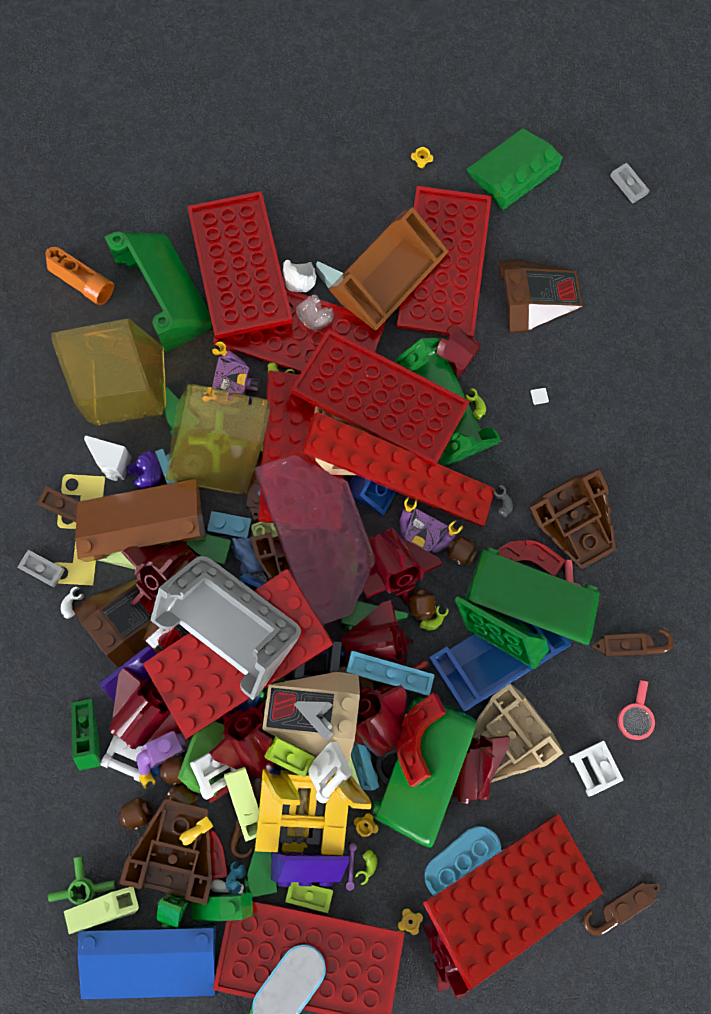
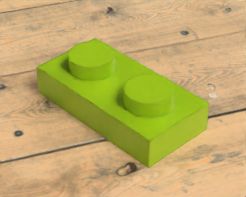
M276 736L273 739L272 746L269 747L264 756L266 759L303 777L306 776L315 759L313 754Z
M291 882L285 902L328 913L333 889L313 884L312 886H299V882Z

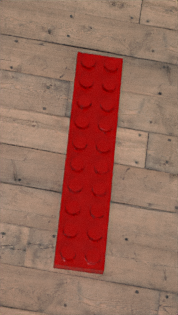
M320 412L314 414L302 450L303 453L475 525L485 526L495 488L440 464H436L435 467L430 466L410 451Z

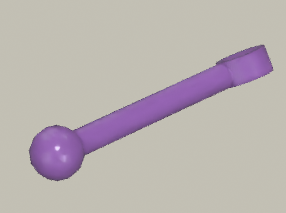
M354 843L348 846L350 861L346 888L349 891L354 889V851L357 849Z

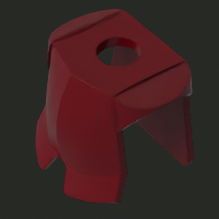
M454 324L447 329L449 334L447 337L449 339L441 338L439 340L435 354L450 361L449 364L455 376L459 377L463 375L474 356L478 353L480 341L471 339L457 324Z

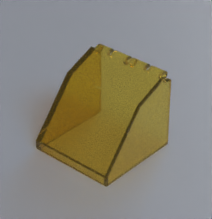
M129 318L52 333V343L73 402L88 423L93 422L97 426L109 424V420L111 423L127 421L128 418L129 420L145 418L146 414L148 417L163 414V408H166L164 349Z
M188 384L177 405L165 480L182 482L197 479L199 487L245 495L263 444L270 413V402L266 399L253 397L252 404L249 405L248 395L233 392L231 399L227 400L229 391L212 388L211 395L207 396L208 387Z

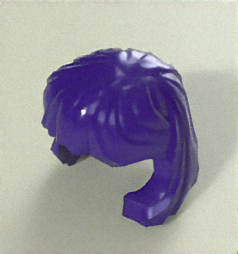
M147 450L144 454L139 455L137 462L131 463L126 467V471L129 474H134L138 477L137 480H134V485L139 489L156 487L163 479V471L157 455L151 450Z

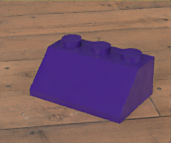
M148 645L99 685L115 702L118 676L124 667L142 681L149 679L147 682L153 683L143 663L157 653Z
M272 852L271 880L278 882V886L282 887L291 886V882H299V886H312V882H319L320 886H332L333 882L341 881L349 863V856L321 854V852Z

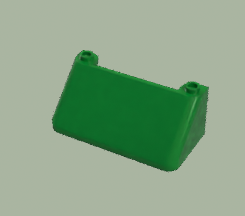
M113 232L104 237L117 266L121 265V263L128 265L130 269L139 266L163 309V312L153 318V326L165 353L212 329L209 309L165 234Z
M422 338L393 361L466 399L449 364L450 361L435 354L441 338ZM468 405L437 464L444 467L496 445L501 442L497 431L492 427H486L481 430Z
M488 547V550L482 549L466 592L468 600L582 644L589 645L600 597L597 587L586 584L585 587L579 586L499 555L500 551L490 547Z
M417 694L416 699L413 698L411 700L409 710L427 697ZM443 704L446 714L432 723L424 731L421 738L420 748L422 756L431 776L416 787H410L397 758L385 794L379 801L374 802L371 811L374 819L429 848L433 846L476 728V720L460 709Z

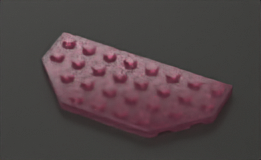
M296 455L255 467V473L292 576L322 625L353 614L356 602L363 591L367 577L376 559L348 482L329 474L328 471L316 465L303 461L302 458Z

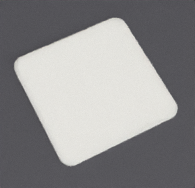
M546 388L531 390L534 405L549 402Z

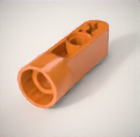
M50 247L46 250L47 269L51 273L83 293L85 297L97 305H103L107 302L114 290V283L90 269L58 247Z

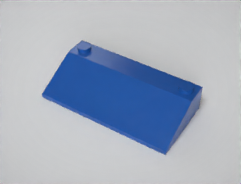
M509 616L513 622L517 624L522 623L529 631L535 634L540 633L547 639L549 651L539 665L571 646L569 640L564 636ZM472 635L451 649L445 647L429 657L430 665L463 712L533 669L476 635Z
M216 924L194 925L192 928L106 930V927H91L79 931L78 967L81 999L215 996L216 990H213L216 975Z

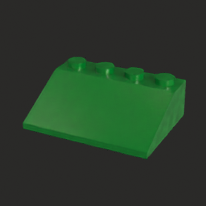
M521 129L467 168L466 171L488 196H492L491 199L503 211L556 172L563 157L551 144L529 131Z
M456 597L455 601L466 630L534 670L549 651L547 639L542 634H535L529 631L524 624L513 622L506 614H499L495 610L474 603L467 598Z

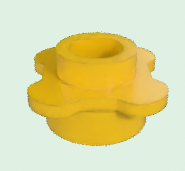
M420 147L415 153L411 154V159L417 162L418 167L423 168L425 164L433 161V155H430V151L427 148Z
M370 813L365 814L361 818L356 817L354 820L356 830L362 837L370 836L379 830L378 825L373 821V815Z
M408 908L402 911V920L398 923L399 929L401 931L406 930L412 935L418 934L420 922L423 921L422 914H415Z

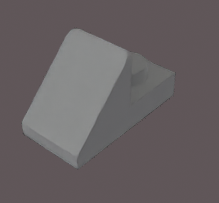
M297 701L294 704L325 740L329 741L335 735L331 731L333 728L332 724L325 717L320 718L333 706L330 702Z

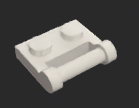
M114 735L102 759L101 766L106 768L109 766L141 782L139 780L141 775L139 769L113 759L115 753H118L136 761V757L142 752L143 746L131 749L127 746L126 742Z
M337 741L330 742L314 759L308 770L317 791L316 798L321 803H326L330 799L331 793L340 783L352 775V771ZM336 771H337V774H336V775L332 778V780L326 785V782H327V781L336 773Z
M604 741L569 756L587 788L585 791L588 797L623 781ZM586 756L599 781V784L595 786L582 761V758Z
M209 752L190 763L201 787L200 792L206 800L211 798L216 791L227 786L225 777L211 785L208 780L230 768V772L236 770L213 760Z

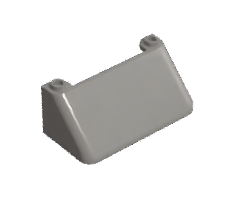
M205 556L195 558L159 587L151 616V621L162 629H172L177 624H180L245 674L241 680L240 688L252 700L263 690L301 634L300 626L212 559Z

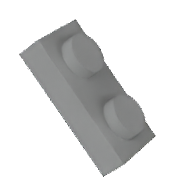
M627 163L612 171L611 178L632 204L648 194L649 189Z
M27 550L17 567L54 588L65 569L30 550Z

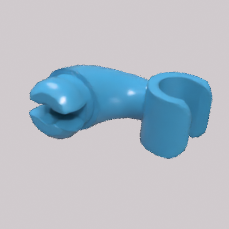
M233 862L230 867L232 871L228 874L225 885L230 893L237 894L242 886L236 879L243 878L246 875V869L243 864L239 866L238 862Z

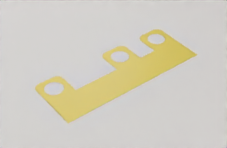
M66 474L62 480L61 491L66 495H81L80 501L103 497L105 476ZM71 478L76 479L79 484L78 488L74 491H69L66 488V482ZM58 515V527L76 529L75 522L69 525L64 524L62 516ZM75 541L73 563H54L68 570V576L65 579L59 580L58 583L93 585L96 560L90 562L79 560Z

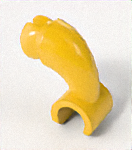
M208 817L203 818L196 823L197 826L181 834L180 841L182 840L183 845L191 844L199 834H204L213 827Z

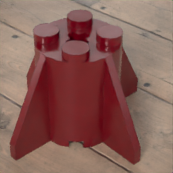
M390 528L366 540L363 592L367 598L385 590L389 594L394 592L395 595H400L406 606L409 604L408 591L416 587L415 582L418 578L421 581L424 573L442 566V562L439 557L402 538L394 528Z
M181 540L169 544L148 547L132 546L124 549L121 553L136 568L134 576L137 575L138 581L136 585L141 591L131 603L135 605L145 596L151 600L157 598L159 587L170 579L184 560L190 563L198 556Z
M392 600L382 602L347 632L346 636L341 637L342 647L346 652V667L351 651L405 666L407 658L403 659L404 654L408 653L407 644L413 643V639H406L404 631L398 629L397 626L400 624L396 622Z
M124 667L118 676L112 725L109 728L110 732L126 742L127 746L131 749H137L138 746H143L171 731L180 732V728L155 684L147 682L149 679L142 681Z
M359 681L360 698L354 742L366 746L376 756H382L397 747V740L401 738L403 728L401 724L405 718L406 691L401 684L381 695L378 690L364 689Z
M266 701L258 708L248 707L249 710L243 712L240 709L233 714L227 713L221 717L224 721L223 726L225 730L223 735L225 738L209 752L213 760L236 770L245 767L248 775L256 776L259 779L262 778L263 769H267L270 772L277 766L276 763L264 757L275 736L262 730Z
M480 735V739L472 737L452 792L453 796L458 797L459 802L470 803L471 800H488L490 798L491 781L509 746L510 737L508 735L492 738Z
M432 921L423 923L422 928L430 943L431 954L435 953L436 957L434 966L437 971L438 992L450 987L456 999L464 997L471 989H468L434 923Z

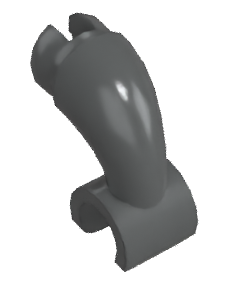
M499 485L498 489L502 491V494L499 495L494 491L493 496L496 499L503 500L502 507L498 513L502 517H507L513 510V504L510 496L506 493L505 487Z

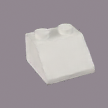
M85 436L84 440L97 465L102 470L101 472L106 475V478L117 481L118 478L124 480L127 474L126 467L130 465L132 459L126 448Z

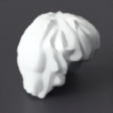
M290 260L283 262V281L288 290L300 293L308 292L315 285L317 275L311 262L305 264H292Z

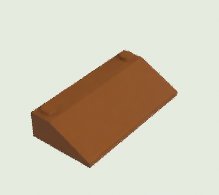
M411 207L402 211L329 290L343 306L372 329L377 330L449 251L416 210Z
M197 479L77 502L75 541L77 557L84 562L106 559V554L122 552L127 547L132 546L148 547L179 540L190 543L206 539Z

